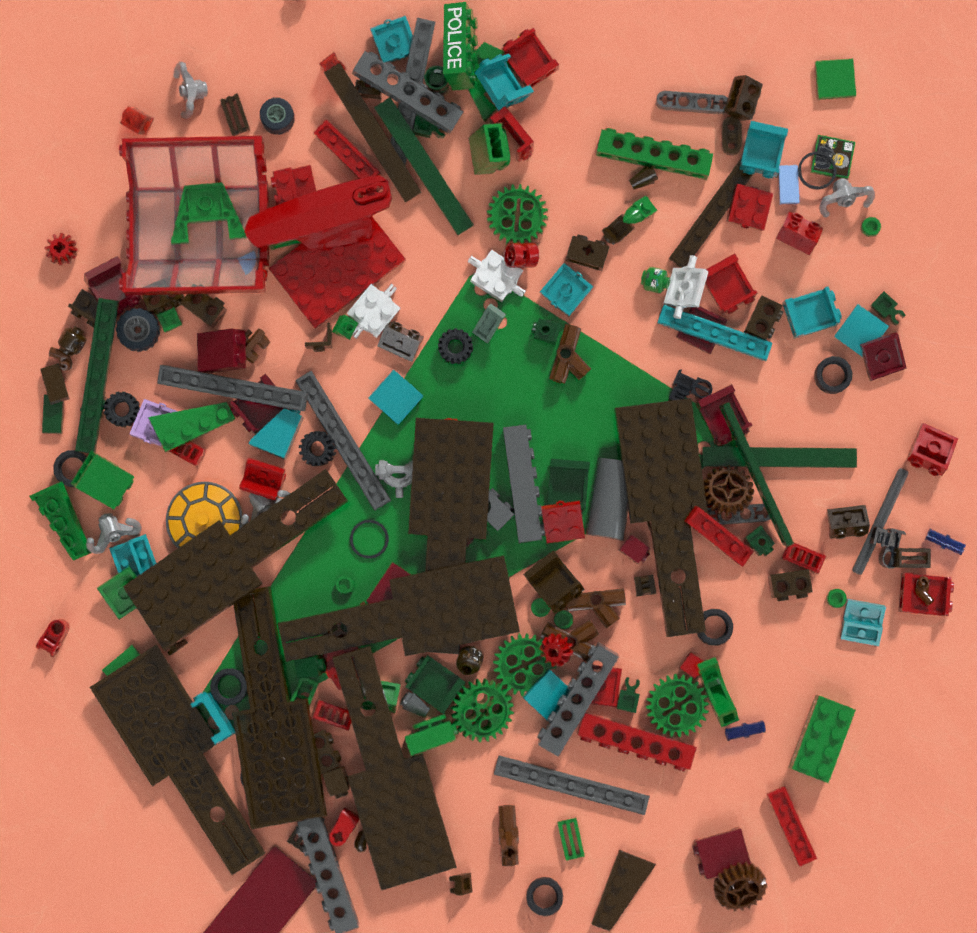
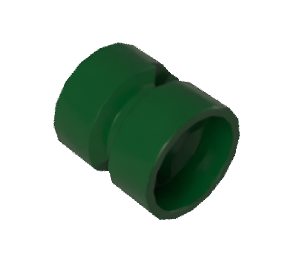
M430 67L424 75L425 85L432 93L437 92L443 96L449 89V83L443 75V67Z

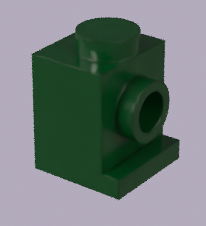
M539 318L538 322H534L532 327L533 339L556 345L561 324ZM543 327H548V328H549V332H548V333H544V332L542 331V328H543Z
M758 526L744 538L757 556L762 554L767 556L774 550L772 546L775 543L762 526ZM759 539H764L765 544L763 546L759 545Z

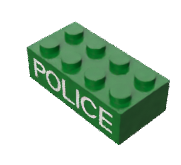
M467 2L444 4L443 75L453 91L475 89V81L478 80L474 73L476 71L475 64L478 63V56L475 52V46H478L477 35H475V29H478V21L473 16V10L469 8Z
M815 695L788 768L829 784L856 709L820 695Z

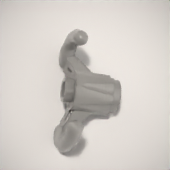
M178 62L173 76L177 79L181 74L184 80L182 85L179 86V93L187 102L186 112L183 111L181 117L189 119L194 111L195 100L207 97L208 88L205 81L193 80L184 62Z
M839 179L833 184L832 190L834 193L823 197L819 210L827 218L830 215L826 208L827 205L837 202L839 206L849 207L855 202L857 197L865 195L868 196L863 206L868 208L875 198V191L871 186L852 187L847 179Z
M279 490L277 492L279 497L284 498L290 494L286 490ZM250 493V503L253 506L251 520L282 499L276 498V500ZM247 514L242 515V526L248 523L249 516Z
M112 513L104 514L99 518L98 525L101 534L97 546H94L93 538H88L86 542L87 549L94 554L103 553L110 542L118 541L121 536L138 535L142 530V526L139 521L132 518H127L125 520L127 525L119 523L116 516H113Z

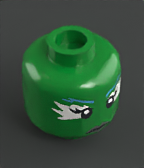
M649 267L643 271L641 285H643L646 291L661 294L665 288H669L670 277H668L667 271L664 269Z

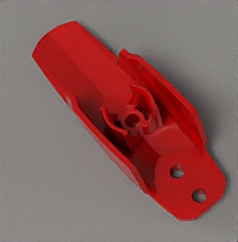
M383 176L361 178L294 198L250 216L245 227V234L256 248L298 240L310 249H326L370 239L372 237L370 217L389 208L392 202L389 182Z

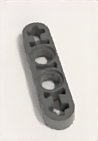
M662 91L657 95L656 105L662 110L724 114L725 106L723 109H720L719 105H713V109H710L711 99L714 100L713 104H719L720 101H723V104L726 105L728 97L714 94ZM666 96L667 100H673V96H675V106L672 105L673 101H667V104L664 105L660 99ZM681 97H686L689 100V104L683 107L679 105L678 100ZM705 99L708 102V106L700 108L697 101Z
M752 504L748 508H744L751 512V516L747 520L740 516L738 510L737 515L734 516L732 514L729 521H724L721 515L717 513L718 523L721 525L765 522L770 520L768 514L764 518V515L761 514L756 515L757 519H754L755 512L753 508L756 507V512L762 511L763 507H765L764 504ZM707 508L709 515L716 514L715 511H711V508Z

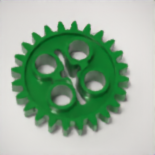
M512 184L511 190H508L505 186L504 193L498 190L497 194L499 197H492L495 203L488 204L492 210H487V214L492 216L487 218V222H493L489 229H496L493 235L500 234L499 241L505 238L506 245L510 241L523 244L526 240L528 243H531L532 237L537 240L538 236L536 233L543 234L541 227H547V224L543 221L548 220V216L543 215L548 212V209L542 208L546 205V201L540 202L542 195L535 196V189L529 192V186L523 190L521 184L518 189H515V186ZM520 199L521 216L519 217L518 231L515 232L514 227L517 200ZM511 201L514 203V207L507 209L504 207V203ZM530 203L533 205V209L526 211L523 209V205ZM504 220H510L512 222V226L509 228H505L502 225V222ZM529 222L531 228L525 230L521 227V224Z
M519 633L517 640L510 636V643L504 640L505 647H498L502 652L501 654L495 653L499 660L493 661L494 664L498 665L493 671L500 673L496 679H503L500 684L502 686L507 684V691L513 688L514 695L519 690L521 696H524L525 691L528 692L548 669H555L556 666L552 667L550 661L545 663L546 657H541L543 651L539 648L543 642L542 638L537 642L536 635L529 639L528 633L525 634L524 638ZM527 646H531L534 649L532 657L524 655V649ZM511 654L517 658V662L513 666L508 665L506 662V658ZM540 656V660L527 665V670L520 668L513 673H509L510 669L522 664L521 660L524 659L527 662ZM535 664H540L543 668L542 673L539 675H535L532 671ZM518 672H522L525 675V680L522 683L515 681V675Z
M677 674L673 675V679L666 675L665 682L659 679V686L653 684L656 690L648 691L652 698H646L647 701L651 702V705L645 706V708L651 709L647 716L654 717L650 723L657 722L658 724L655 728L657 730L663 727V734L669 730L670 737H673L674 732H677L678 737H681V732L689 736V729L695 733L694 726L702 727L699 721H706V718L702 716L703 713H709L708 710L704 709V706L709 705V703L703 700L708 695L701 694L704 687L698 689L699 682L696 681L692 684V677H689L686 681L684 674L681 675L680 679H678ZM682 686L685 689V694L679 698L675 695V689ZM687 696H692L690 700L680 705V710L674 709L667 715H662L663 712L675 705V700L681 702ZM662 697H666L669 701L666 708L659 706V699ZM688 703H694L696 706V710L692 714L686 712V705ZM672 714H678L680 717L679 722L675 725L669 721Z
M486 678L481 683L479 679H476L475 685L469 681V688L462 686L463 693L456 692L459 699H453L456 706H451V709L456 712L451 714V717L456 719L453 724L455 723L458 726L457 730L459 732L463 731L462 735L465 738L469 736V739L473 741L476 737L478 742H481L484 737L489 742V736L496 739L497 732L501 735L503 734L502 727L508 729L505 723L506 721L512 722L508 715L514 714L509 709L514 704L508 702L512 697L506 695L508 691L505 688L502 689L500 683L496 685L494 680L488 683ZM480 693H484V698L477 701V696ZM495 704H499L498 710L492 711V707ZM473 709L472 715L465 717L466 711ZM488 720V724L485 727H481V722Z

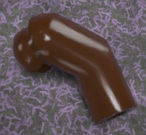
M50 348L49 356L59 359L61 370H70L73 364L70 355L65 354L60 349Z
M921 576L916 582L915 592L929 606L934 602V599L928 593L929 579Z

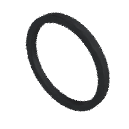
M815 151L808 153L799 163L798 176L801 182L810 189H824L836 177V164L824 152ZM822 155L831 162L833 176L827 184L812 186L803 179L801 166L809 156Z
M375 520L361 521L351 531V547L360 557L367 559L376 558L388 546V532L381 523ZM364 523L379 525L386 536L383 549L372 556L359 553L353 544L355 530Z

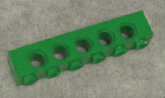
M611 128L601 130L596 156L645 167L652 166L654 169L707 180L709 177L714 154L710 153L707 149L694 150L684 144L680 146L672 145V142L666 140L658 142L647 136H643V138L635 137V134L629 132L624 134L617 133L615 129ZM619 141L623 147L617 149L613 146V143ZM638 145L641 151L638 153L633 152L631 147ZM656 149L660 155L654 157L650 154V151ZM674 153L679 159L672 161L668 155ZM693 157L697 160V164L691 165L687 159Z

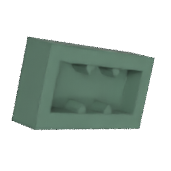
M490 304L472 333L488 343L506 314Z

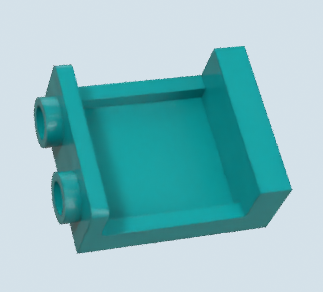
M499 54L492 60L485 59L474 72L498 111L505 106L508 108L525 101L534 92L530 85L522 88L506 64L511 58L510 54L503 56Z
M751 121L748 126L739 169L744 170L743 172L753 175L759 173L769 179L777 177L788 129Z
M829 286L797 298L786 299L782 302L794 339L837 326L840 323V319H842L839 308L836 309L835 294L833 290L830 291Z
M202 692L193 698L194 702L191 703V706L198 707L204 703L221 731L211 737L214 744L221 743L235 734V728L211 693Z

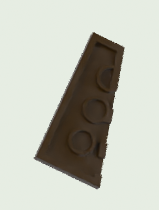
M619 849L591 924L611 931L656 864Z

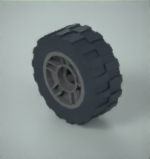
M133 308L125 311L120 316L119 321H117V338L131 351H147L157 343L160 336V325L149 311L142 308ZM135 327L141 328V332L136 333Z

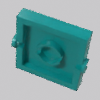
M406 16L392 21L388 19L384 21V24L370 28L382 62L391 63L409 56L413 34Z
M563 263L542 288L540 294L549 300L551 305H554L555 308L560 309L570 317L593 289V286L582 278L583 275L580 272H575Z

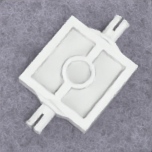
M493 250L482 261L473 256L469 258L468 263L477 268L476 273L470 280L471 283L500 302H503L512 291L521 298L523 297L526 290L517 285V281L523 273L521 268L507 267L504 257Z
M690 255L687 266L673 268L670 285L664 299L665 305L676 306L673 315L676 319H681L684 308L699 307L708 271L695 268L698 257Z
M370 284L347 312V315L358 322L353 333L354 338L357 339L363 330L377 338L401 309L391 299V295L397 289L393 284L385 292L378 290Z

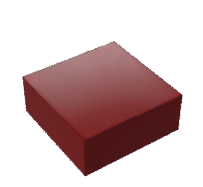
M690 652L680 666V669L696 679L699 675L697 664L702 663L703 660Z

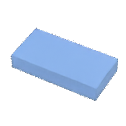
M798 165L779 166V204H799Z

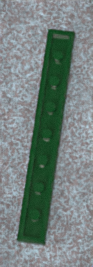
M389 97L375 106L374 109L457 236L473 227L474 224L392 99Z
M98 298L75 451L90 453V451L96 453L119 301Z
M726 402L719 405L782 545L790 546L794 544L730 403Z
M702 447V467H720L721 465L723 467L728 465L731 467H746L738 447ZM750 447L759 467L857 468V448Z

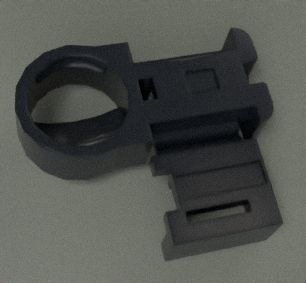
M680 369L673 381L674 388L668 400L685 399L690 394L698 399H702L712 393V384L708 380L699 377L693 379L681 373L682 369ZM698 383H705V384H707L708 387H709V389L706 388V387H704V386H702V385H700V384H698ZM695 388H699L709 394L706 396H700L697 394Z
M873 527L870 544H881L882 549L879 555V563L882 567L896 568L894 567V564H896V560L894 561V556H896L894 548H899L901 536L906 535L904 531L894 528L886 530L880 527ZM887 552H891V559L887 566L884 557Z

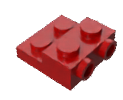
M311 165L294 169L290 167L273 171V176L270 177L272 188L277 189L278 195H274L276 205L317 191Z
M922 423L916 440L910 449L907 461H910L911 465L915 468L923 467L929 470V474L933 476H943L949 467L958 438Z

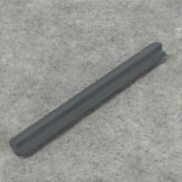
M902 468L898 469L852 571L858 575L863 574L876 544H870L873 527L884 528L909 474L908 471Z

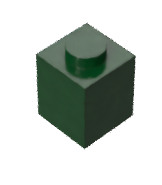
M323 654L294 660L297 679L318 677L326 672L327 662Z

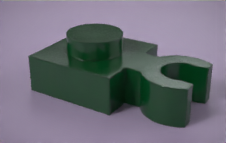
M416 114L413 126V133L415 135L431 138L432 134H435L439 139L445 137V134L439 131L440 128Z
M885 291L870 305L883 319L888 315L891 323L894 325L899 323L895 319V315H900L902 318L906 316L903 311L895 309L898 303Z
M626 677L624 682L626 691L620 690L616 709L636 713L640 694L634 692L639 687L640 681L636 679V684L630 686L628 683L629 677Z

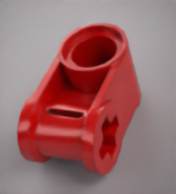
M63 619L51 621L44 634L38 640L36 648H41L50 653L51 657H54L69 632L68 622ZM57 623H60L63 628L60 634L55 631Z
M345 807L343 808L329 836V840L333 845L341 846L347 841L360 820L359 815ZM339 832L343 833V834H342V838H344L343 841H342V840H339L338 842H336V841H335V838H336V837L334 836V833H335V834H338Z

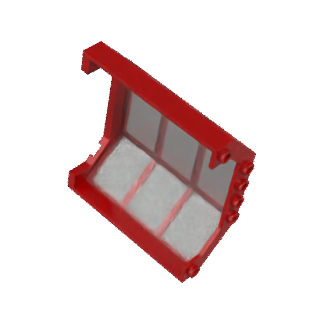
M262 136L122 138V144L119 145V155L126 162L129 191L126 192V201L129 203V210L126 211V220L129 222V229H126V238L129 240V248H126V257L129 259L127 273H122V278L119 279V288L125 295L266 293L265 281H267L268 270L265 269V266H269V246L256 248L248 238L229 240L227 221L188 224L189 244H171L185 185L223 182L244 231L250 216L269 208V184L266 175H264V172H267V164L264 157L265 144Z

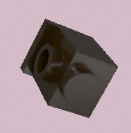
M356 79L355 87L362 98L382 100V92L372 86L368 88L365 86L366 83L364 81Z

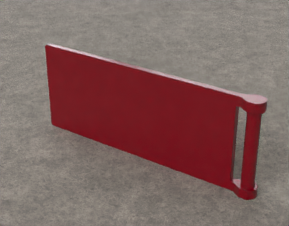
M274 846L203 933H279L316 888L315 882L317 880Z

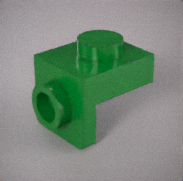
M340 315L332 333L350 340L358 322L347 315Z

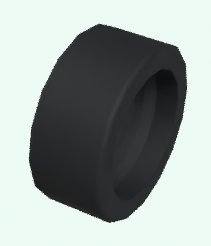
M831 356L818 364L814 379L816 385L822 391L828 394H836L842 392L850 385L853 372L846 360ZM836 364L843 369L845 376L840 385L829 386L823 381L822 372L827 365Z
M67 450L56 458L53 472L59 482L63 481L64 485L74 487L70 484L72 480L63 476L62 465L69 458H78L84 463L87 456L75 450Z
M720 609L704 611V621L710 616H718L724 620L726 630L717 639L708 637L704 632L697 633L701 641L708 645H721L729 640L733 633L731 617Z
M233 668L217 672L210 684L213 698L218 703L226 706L241 702L247 695L245 675ZM227 675L235 676L241 684L240 692L234 698H225L218 691L219 681Z
M537 878L531 882L527 889V904L537 915H553L563 904L562 888L552 878ZM541 885H549L556 892V901L549 908H540L534 902V891Z

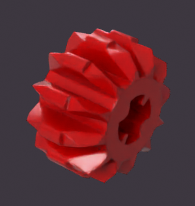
M60 233L58 238L53 234L54 240H47L50 246H45L44 249L49 251L46 257L51 258L53 264L58 261V264L62 266L64 261L70 264V257L76 259V256L72 253L78 252V249L74 247L77 243L75 240H71L72 237L70 235L65 237L64 233ZM62 246H63L65 249L61 250V253H60V252L58 251V249H61Z
M553 633L543 639V644L539 649L543 651L541 657H546L545 663L550 661L552 667L556 665L560 667L570 661V656L574 651L570 649L573 643H567L568 637L563 639L561 633H558L556 636Z

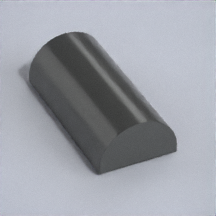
M598 458L585 535L624 541L628 503L622 461Z

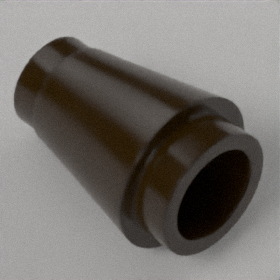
M646 166L629 179V182L635 190L655 183L654 181L658 180V177L652 166L648 168Z

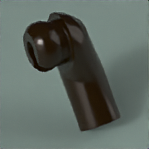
M363 830L358 833L354 841V847L358 852H364L367 849V841Z

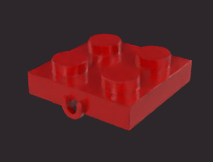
M736 184L727 222L741 225L745 229L750 227L764 231L774 193L760 190L758 187Z
M558 501L553 505L541 506L547 543L585 538L580 501L567 503Z

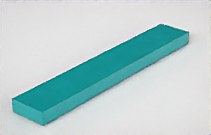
M663 305L658 324L759 360L767 361L772 342L684 311L682 312L681 319H676L673 317L675 308Z

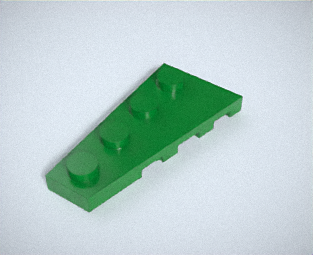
M224 402L148 417V420L166 453L235 421V417L228 403Z
M63 481L29 496L40 507L38 510L42 516L45 515L51 523L49 526L53 532H57L60 537L59 541L73 561L91 554L87 549V539Z

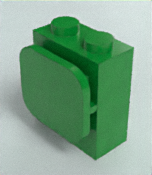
M501 123L482 125L469 137L475 175L492 174L496 170H504L510 164L507 134L505 129L502 128Z
M90 451L70 484L114 510L123 501V495L126 490H129L133 485L134 476L108 459Z
M442 714L412 725L413 729L419 728L420 730L405 736L411 756L455 741L457 739L456 735L459 734L455 723L452 724L451 720L442 722V719L446 718V714Z

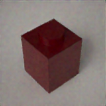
M632 534L619 549L622 554L636 564H639L640 561L644 563L650 555L647 552L650 548Z

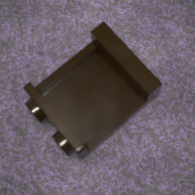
M554 550L523 574L554 614L562 611L571 600L580 597L585 590L580 581L575 578Z

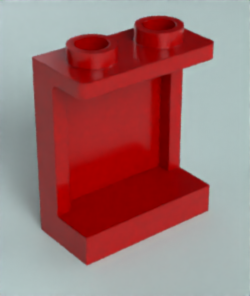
M534 28L530 30L525 29L519 34L517 39L514 41L510 39L503 45L502 55L510 54L511 58L507 62L524 87L529 85L533 87L559 70L558 62L556 59H552L537 37Z
M506 106L490 117V124L501 123L502 127H505L520 146L516 151V160L518 162L522 159L526 161L533 154L534 141Z
M735 253L706 269L708 275L705 285L722 315L726 312L731 314L739 309L737 306L742 303L745 305L750 304L758 294L756 290H753L738 263L739 259Z
M901 573L898 612L949 616V612H952L953 602L950 601V594L954 591V582L951 581L952 577ZM921 576L929 579L928 593L934 599V602L929 606L915 592L916 582Z

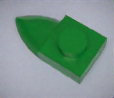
M644 196L626 210L623 222L628 224L642 222L658 210L649 198Z

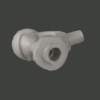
M379 460V464L375 465L376 476H379L380 479H383L391 487H395L396 498H403V487H407L412 483L413 460L409 461L405 466H393L388 461ZM393 473L407 474L405 477L400 479L392 476Z

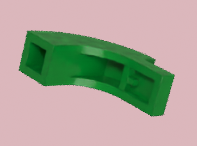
M716 657L697 664L701 682L721 728L739 721L736 707L727 691Z

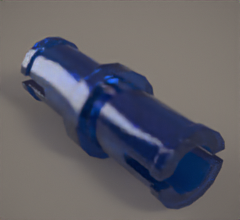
M931 528L925 537V540L941 546V549L946 548L960 556L966 547V544L950 538V535L946 534L945 536Z
M763 720L750 724L741 723V726L725 728L727 741L742 737L746 739L750 735L766 733Z

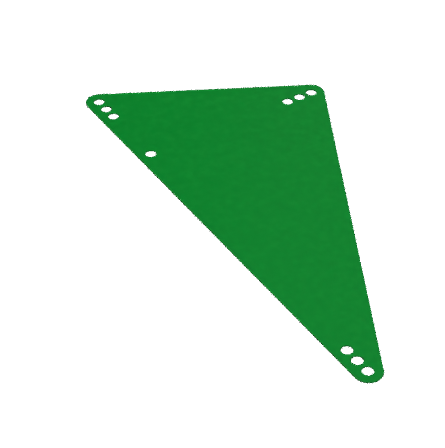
M472 274L404 377L424 397L399 424H396L389 416L382 412L359 449L375 473V465L379 464V460L388 461L393 466H405L409 461L413 460L416 418H452L461 421L494 423L490 490L493 488L500 495L498 499L503 504L507 502L514 509L503 428L526 425V428L531 430L532 440L528 441L529 448H533L534 459L531 460L532 467H536L537 478L534 479V485L539 487L540 497L536 498L537 505H547L551 459L590 462L586 509H582L583 526L586 533L598 458L621 460L614 408L670 401L668 399L673 389L583 332L580 333L575 352L591 370L581 380H578L569 371L565 384L549 380L565 324L569 323L523 295L521 298L513 291L506 296L503 302H500L488 293L483 296L477 295L474 291L475 285L470 282L474 276ZM492 298L497 301V308L506 314L507 325L502 329H497L492 339L486 343L472 333L485 312L484 302ZM539 318L561 324L556 345L533 339L532 327L534 322H538ZM543 327L542 331L548 333L549 328ZM449 329H462L472 339L473 351L467 361L461 362V364L447 363L440 356L438 349L439 339ZM454 339L449 342L448 349L451 353L457 354L462 351L463 344L460 340ZM564 349L560 352L562 358L566 359L571 356L568 350ZM691 401L697 443L706 441L711 447H736L733 437L731 442L723 446H718L714 443L696 403ZM699 454L701 469L705 467H702V455ZM347 466L336 484L348 502L304 533L270 586L289 700H291L300 678L297 679L294 660L287 662L285 660L278 627L279 622L355 607L363 601L365 604H369L367 599L392 562L411 575L425 572L428 535L408 534L412 483L407 487H403V498H396L395 487H391L383 479H380L379 476H376L391 502L374 511ZM405 473L392 474L393 477L398 479L407 475ZM489 502V505H488V513H489V511H490V509H491V504H490V502ZM513 510L514 516L499 531L487 521L486 539L473 540L466 548L465 563L504 555L508 576L510 577L541 560L553 550L557 551L574 540L547 543L545 535L542 536V541L519 544ZM543 516L539 517L540 525L544 524ZM375 520L381 523L388 532V546L376 558L367 559L360 557L351 547V531L361 521ZM375 523L360 525L353 535L354 547L359 553L367 556L379 553L386 542L383 529ZM342 575L350 576L355 583L353 591L346 595L340 594L335 588L336 579ZM341 623L342 631L347 632L346 625ZM239 636L214 675L223 669L230 668L239 670L245 675ZM400 638L358 646V648L371 646L372 653H375ZM259 640L254 647L255 652L259 655H264L268 650L267 643ZM325 672L318 677L308 678L321 683L329 677ZM232 675L223 677L218 684V691L225 698H234L241 689L239 680ZM211 680L209 681V683H208L207 686L205 687L203 693H204V692H206V693H211V691H210ZM305 683L302 684V687H305L307 689L312 688V686L307 685ZM248 692L241 702L234 705L239 711L250 709ZM203 703L197 708L208 724V719L211 715ZM220 704V706L222 707V709H223L224 712H225V709H226L228 706H230V705H227V706H226V705ZM229 719L230 722H231V724H232L233 727H234V721L231 720V719ZM210 728L214 735L221 732L219 728Z

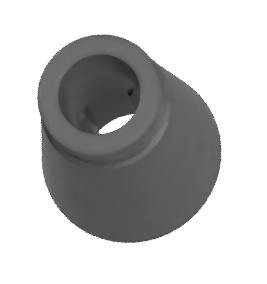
M407 692L400 701V705L403 706L402 709L423 718L430 709L414 693Z

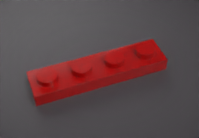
M327 119L313 132L359 179L379 176L381 174Z
M698 506L693 508L684 521L742 567L754 552Z
M782 786L766 793L798 866L800 867L816 860V854L786 787Z

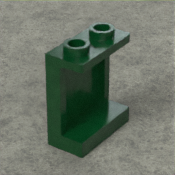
M551 459L547 505L556 504L558 501H564V503L580 501L581 512L582 509H586L590 462Z
M429 655L426 658L422 656L416 664L418 669L415 674L411 672L404 681L407 683L405 688L444 714L457 696L456 692L461 690L466 681Z

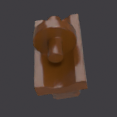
M259 328L250 339L248 338L253 332L249 329L245 332L246 360L254 363L259 356L252 350L253 347L258 344L262 349H265L270 344L269 339L264 335L265 332Z

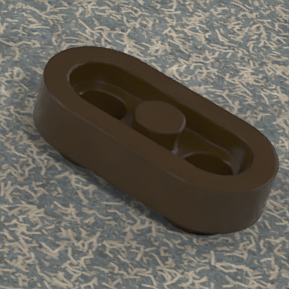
M730 116L722 123V149L725 154L733 156L742 147V132L740 120ZM733 125L734 130H729L728 126ZM728 144H734L735 148L730 149Z

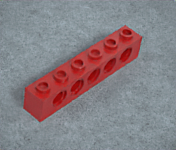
M585 713L582 717L577 735L581 736L580 740L591 743L592 740L599 742L601 747L610 749V746L618 748V752L627 755L631 751L637 753V758L648 760V757L656 759L655 763L663 766L670 763L674 765L673 769L685 772V769L691 770L697 749L696 746L588 713ZM596 726L604 728V734L600 737L595 736L593 733ZM616 731L621 732L623 735L620 742L612 740V735ZM634 737L641 739V746L638 748L631 746V740ZM653 743H658L660 746V751L656 754L650 752V746ZM671 749H677L679 752V756L674 760L668 756Z

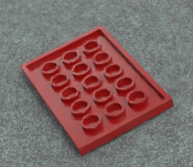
M373 216L370 217L372 224V237L370 239L326 249H310L301 243L268 268L315 329L364 293L370 284L374 285L406 261L405 257Z

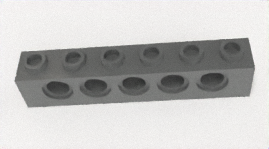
M364 51L353 69L352 75L446 133L451 134L463 113L459 105L453 102L451 104L444 100V96L437 92L432 93L425 84L421 82L416 83L411 80L412 77L405 72L400 73L395 70L396 67L393 64L382 62L379 60V56L371 51L369 53ZM378 67L381 73L374 75L371 73V68ZM394 77L397 80V84L390 85L387 79ZM410 87L414 94L406 95L403 89ZM426 97L429 99L430 104L424 106L421 104L420 99ZM439 107L444 108L446 115H438L436 109Z
M600 642L596 646H591L587 654L589 656L586 663L582 662L577 670L579 672L577 678L571 679L567 686L569 691L566 696L562 695L557 703L558 709L556 712H551L547 719V722H549L545 729L542 727L537 735L539 739L538 745L556 756H559L619 658L618 653ZM594 661L602 662L600 669H593L591 665ZM583 678H591L592 683L589 686H584L581 683ZM574 694H579L582 696V700L580 702H573L571 697ZM563 711H570L572 716L569 719H564L561 714ZM554 727H559L562 732L559 735H553L551 730Z
M323 817L298 821L296 832L299 838H303L304 845H302L305 856L310 858L309 869L311 874L316 876L317 882H315L318 894L322 893L324 901H321L324 912L329 913L330 919L328 924L331 931L344 933L358 928L359 921L332 843L329 840V834ZM309 833H317L319 840L316 842L310 841ZM315 852H324L326 856L325 859H316ZM327 869L331 871L332 877L325 879L322 877L321 872ZM334 888L338 891L339 895L332 898L328 895V890ZM342 907L345 910V914L337 916L334 909Z

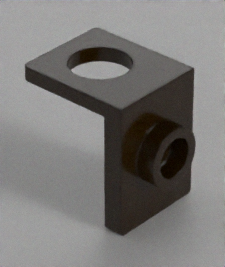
M327 323L328 342H305L306 349H313L314 352H324L326 348H332L331 323Z

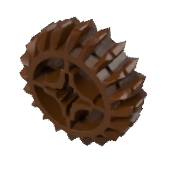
M722 465L719 467V471L714 468L712 474L708 473L707 479L703 481L704 495L707 500L706 504L707 506L712 505L711 511L718 509V515L725 512L727 517L729 512H732L735 516L737 515V510L740 513L744 512V508H748L749 502L753 500L751 495L754 494V489H752L754 484L749 482V475L744 476V470L740 473L737 472V466L734 470H731L730 465L725 470ZM725 479L724 483L713 486L719 480ZM732 480L736 481V482L739 483L740 485L734 484V483L732 482ZM727 484L728 489H730L729 497H727L728 493L726 492ZM716 496L721 497L724 502L720 501ZM742 496L738 501L731 503L732 498Z
M738 862L735 866L730 864V868H723V873H718V878L714 879L715 897L727 910L732 908L736 911L740 908L743 911L746 907L750 909L751 905H757L758 900H763L762 895L766 894L767 883L765 875L753 863L749 865L747 862H744L741 865Z

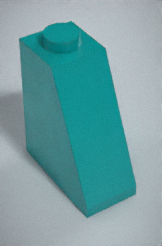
M284 408L249 441V444L286 460L304 419L300 415L301 411Z

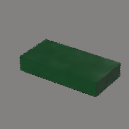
M44 395L42 433L63 434L64 401L51 405L48 395Z

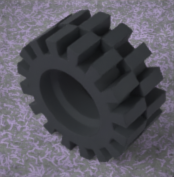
M457 328L449 329L446 333L444 332L438 344L440 356L447 363L450 362L451 364H461V362L467 361L473 351L472 339L469 337V334ZM454 339L460 340L463 344L462 351L457 354L451 353L448 349L449 342Z
M118 391L116 394H111L109 399H106L107 403L104 404V414L112 424L118 427L131 426L135 422L140 410V404L133 395L124 391ZM120 402H125L129 405V412L123 417L118 416L115 412V407Z
M320 431L309 432V434L304 435V439H301L302 445H299V448H301L299 454L303 455L301 459L303 461L306 460V464L322 466L334 459L332 456H335L336 452H334V449L337 448L333 445L335 440L331 439L332 436L330 434ZM315 441L321 442L324 446V451L320 456L312 453L311 446Z

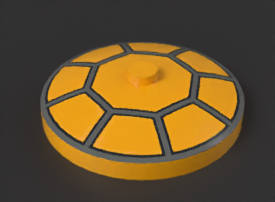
M196 482L181 489L171 500L166 513V528L171 541L179 548L218 520L223 523L230 535L243 527L241 524L243 511L238 499L227 488L213 482Z

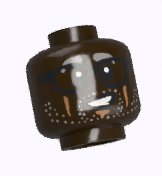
M76 326L65 328L58 339L59 349L70 356L79 354L87 341L83 335L84 331Z
M465 646L458 654L456 666L465 675L476 674L481 668L483 654L474 646Z

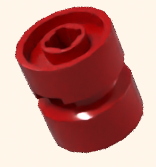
M508 243L504 250L506 266L509 268L536 267L539 261L538 246L535 243Z

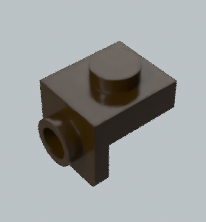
M621 214L608 227L601 230L604 233L603 237L608 243L613 245L620 243L635 229L632 224L623 222L624 214Z

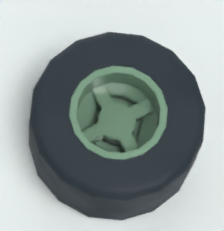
M271 98L261 106L260 120L268 132L284 134L292 128L295 122V114L291 104L285 99Z

